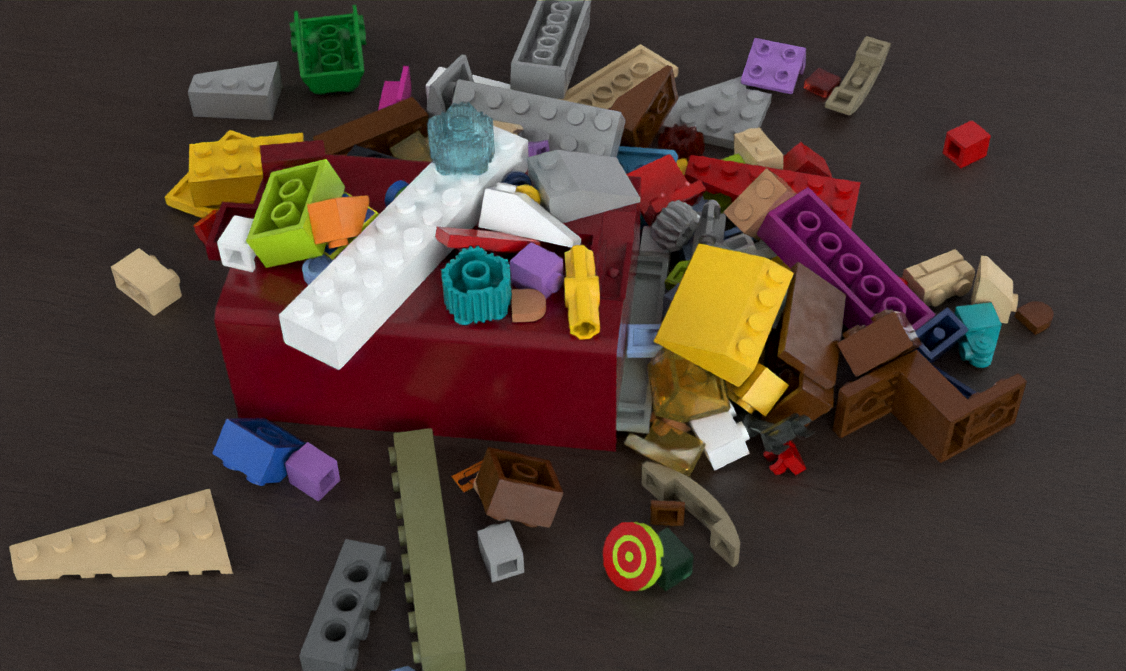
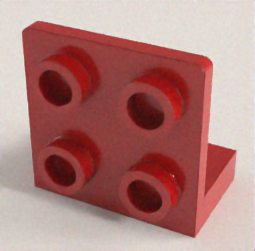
M670 154L627 173V176L641 177L640 212L649 227L656 221V216L662 212V208H666L670 202L680 200L692 207L699 203L706 191L701 180L692 184L686 180Z

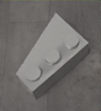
M276 61L195 74L188 90L193 116L272 120L283 87L279 63Z

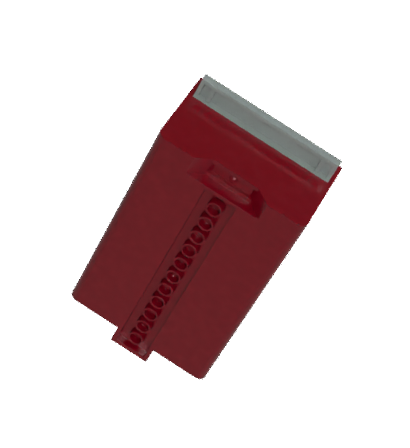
M326 154V159L345 186L344 192L353 197L368 196V206L379 214L386 208L385 195L393 183L402 180L410 184L431 163L429 161ZM628 176L640 196L639 203L563 223L581 238L580 245H584L588 250L593 251L595 276L599 278L600 306H598L600 333L593 335L591 339H579L577 336L570 334L569 310L565 307L564 282L557 292L552 293L546 298V312L539 320L512 322L511 300V304L508 305V314L501 320L492 319V321H489L487 319L485 323L481 321L474 323L473 321L469 325H461L455 322L454 314L449 313L444 303L441 269H444L451 259H456V256L462 251L460 248H454L352 358L338 370L284 343L279 314L308 286L302 272V266L307 259L266 268L256 255L253 272L230 267L216 305L214 320L238 417L265 418L276 422L388 432H406L432 428L433 436L616 452V431L649 433L658 357L627 358V325L662 323L663 297L666 291L664 281L668 274L669 258L639 256L641 177ZM263 178L253 204L221 203L205 246L208 260L222 261L217 241L234 215L254 219L264 193ZM478 222V223L473 227V229H472V230L494 231V230H489V229H485V228H480V227H478V226H479V222ZM539 241L541 242L540 247L555 253L563 259V275L566 277L564 252L569 251L571 247ZM487 251V254L494 253V257L500 256L503 259H507L508 264L518 254ZM511 284V292L512 289H519Z

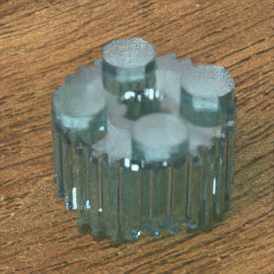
M455 102L449 106L446 113L442 111L441 115H435L433 118L428 119L430 157L432 162L435 163L437 172L447 176L455 175L456 173L463 175V173L467 175L470 173L482 175L488 171V163L492 162L495 154L493 118L488 117L487 114L483 115L482 111L477 112V109H474V106L470 105L469 102L467 104L463 102L457 104Z

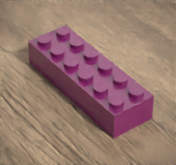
M809 187L768 212L756 233L790 269L797 262H800L846 294L843 324L848 329L857 325H865L867 327L873 323L870 318L885 309H888V311L893 309V311L904 312L914 331H917L936 316Z

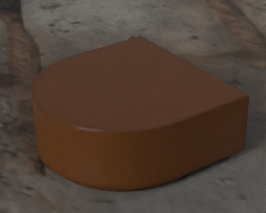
M1033 301L1017 308L1014 317L1036 335L1050 327L1054 313L1047 304Z

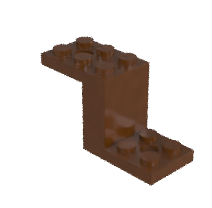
M916 349L905 356L900 355L896 357L891 363L881 368L872 369L867 375L854 382L849 381L839 389L833 431L841 439L891 412L942 463L1014 424L1027 381L1017 373L1008 379H1000L993 387L983 392L974 393L967 400Z

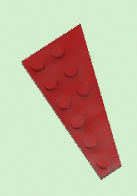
M690 155L684 176L690 184L701 180L706 191L709 193H722L731 197V202H734L767 168L782 178L797 194L809 187L850 229L852 228L861 182Z

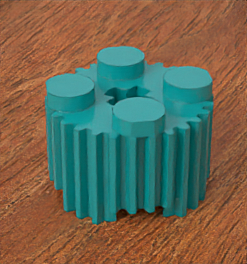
M469 246V249L462 248L456 259H451L450 263H447L446 267L441 269L444 303L449 313L454 314L455 322L461 325H469L473 321L474 323H478V321L485 323L487 319L489 321H492V319L501 320L508 314V305L511 304L512 292L510 264H508L507 259H503L500 256L494 257V253L487 254V251H484L479 246H476V248Z

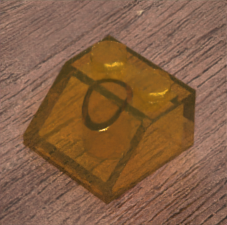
M662 347L648 363L647 370L655 416L685 423L725 413L731 408L726 381L665 347Z

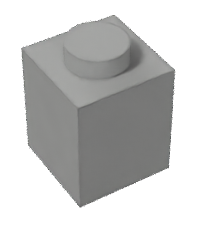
M510 521L499 525L493 524L477 531L479 552L492 583L524 573L523 552Z

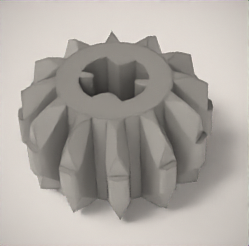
M677 200L670 202L666 208H662V212L656 216L657 219L652 224L650 235L658 243V246L672 253L681 250L683 245L688 244V240L693 237L694 231L698 228L697 223L700 217L692 209L693 207Z

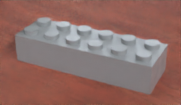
M537 0L511 62L510 90L564 99L589 29L591 0Z
M458 79L444 133L451 139L452 133L472 118H486L521 125L524 130L517 134L518 136L527 139L528 142L548 140L549 151L558 149L617 158L626 120L619 111Z

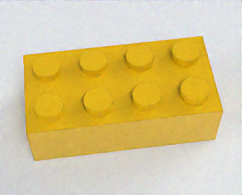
M303 133L189 144V186L194 206L221 205L222 202H253L263 178L260 145L303 142Z

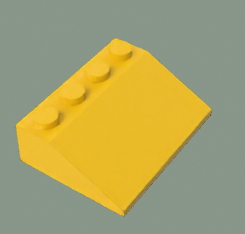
M699 243L653 341L729 383L740 387L755 370L794 273L765 257Z

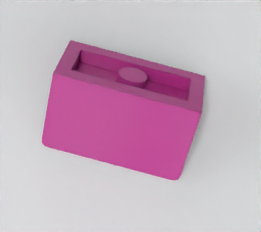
M403 66L400 81H384L378 110L410 98L412 89L409 66Z

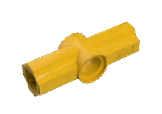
M584 245L572 246L569 251L564 252L566 277H564L565 307L569 310L570 334L577 336L579 339H591L593 335L600 333L598 306H600L599 278L595 276L593 251L588 250Z

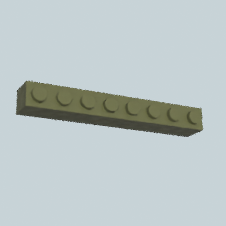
M432 428L393 433L395 446L388 447L391 467L397 466L398 472L391 473L394 493L400 492L401 494L400 499H395L397 519L404 518V526H398L400 547L407 546L408 553L401 554L404 575H411V582L405 583L407 604L414 603L415 611L408 612L411 633L418 632L419 640L412 642L414 664L422 663L423 671H465L464 647Z

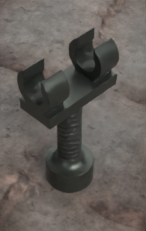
M746 410L741 411L735 419L736 423L742 421L749 437H755L760 433L765 450L776 455L790 448V446L783 444L797 437L804 440L815 433V431L808 430L805 427L812 420L806 415L799 417L797 413L788 416L776 424L761 420V415L757 412L750 414Z

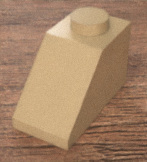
M981 256L971 295V305L992 302L1000 322L1008 324L1010 313L1016 312L1018 305V294L1013 293V280L988 256Z

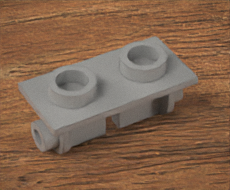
M708 200L703 205L702 212L697 211V215L700 217L697 223L698 228L694 231L692 255L699 243L704 245L707 242L715 245L716 241L723 243L726 215L720 213V205L715 200Z

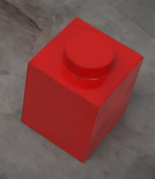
M971 120L946 133L943 154L958 167L963 168L986 157L991 135Z

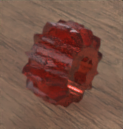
M674 123L673 128L665 127L664 132L660 134L658 139L659 149L675 150L679 156L678 160L685 158L688 162L690 155L703 156L705 151L703 133L697 131L696 126L687 127L686 123L683 126H678Z

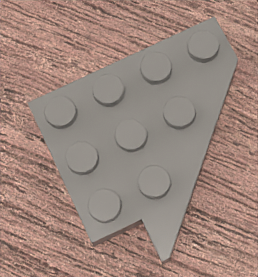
M737 77L679 96L658 133L734 149V134L744 132L750 128L761 127L770 106L772 94L750 90V86L742 84L741 77Z

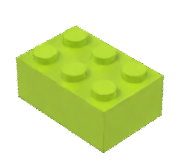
M327 159L271 172L246 242L266 268L323 256L327 243L315 244L307 204L341 198L345 189L344 184Z

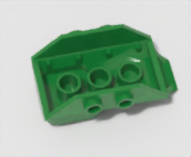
M353 5V14L300 19L298 11H294L295 22H290L293 53H298L300 77L309 90L318 95L355 90L360 85L365 71L362 45H367L363 15H358L357 5Z

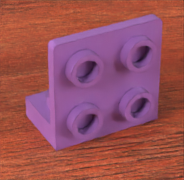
M754 38L741 77V83L792 94L798 75H803L806 67V48Z

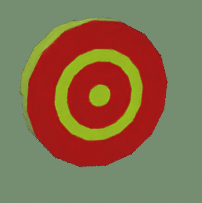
M638 522L620 523L612 528L605 539L603 548V564L611 581L625 591L646 590L655 584L661 575L663 566H660L661 557H664L663 546L656 532L650 526Z

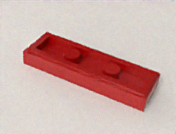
M437 227L435 234L437 241L448 248L469 249V246L473 248L479 246L485 251L519 253L530 242L538 246L541 243L535 239L503 232Z

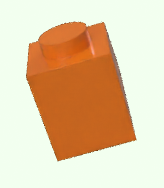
M368 196L333 198L307 204L315 244L328 243L329 249L349 245L348 239L357 237L362 232L369 205Z

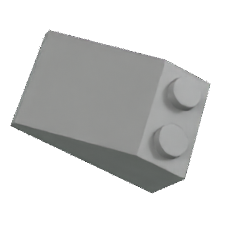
M466 55L458 57L430 85L426 112L429 115L433 151L442 152L450 144L451 139L444 131L458 79L474 82Z
M558 149L527 157L528 177L531 180L532 186L540 193V206L562 223L640 202L639 194L616 157Z

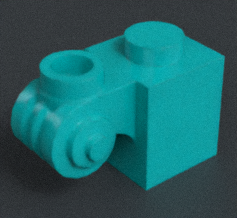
M992 302L957 306L955 316L969 329L958 341L961 360H968L971 365L978 368L988 367L991 365L1002 325Z

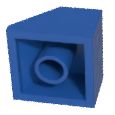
M227 418L212 454L223 460L222 464L225 467L246 474V479L249 482L264 486L265 483H279L287 476L285 462L288 461L293 452L302 448L306 442L265 418Z

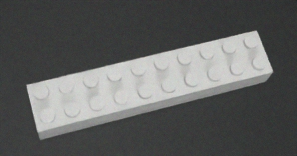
M475 118L279 314L284 343L340 370L454 249L448 248L437 241L435 238L436 228L473 229L480 221L485 188L496 187L497 182L501 183L503 177L509 172L522 171L525 173L528 170V140Z

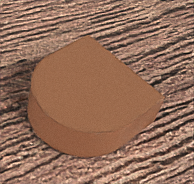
M512 289V322H532L544 316L546 312V299L540 291L535 289Z

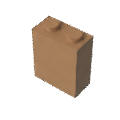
M766 168L723 213L744 234L760 241L761 238L756 233L767 213L797 193L782 178Z

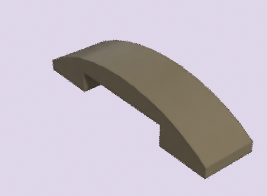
M866 36L856 52L853 65L840 86H835L825 103V108L846 115H852L863 103L875 83L891 43Z
M647 461L642 464V486L659 501H670L674 498L679 502H685V509L711 531L710 547L733 568L738 565L740 553L739 537L732 520L720 503L706 489L684 474L657 463Z

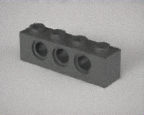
M345 539L299 655L303 671H353L356 668L359 657V643L367 638L370 627L369 616L372 610H377L380 602L381 592L379 589L382 581L387 582L390 576L391 562L387 561L385 546ZM342 638L339 641H333L334 639Z

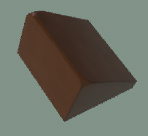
M651 500L650 524L684 526L685 502Z

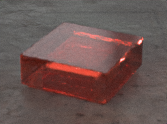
M818 68L804 81V89L827 98L835 86H840L841 77Z

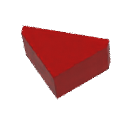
M801 142L783 156V170L833 178L825 159Z

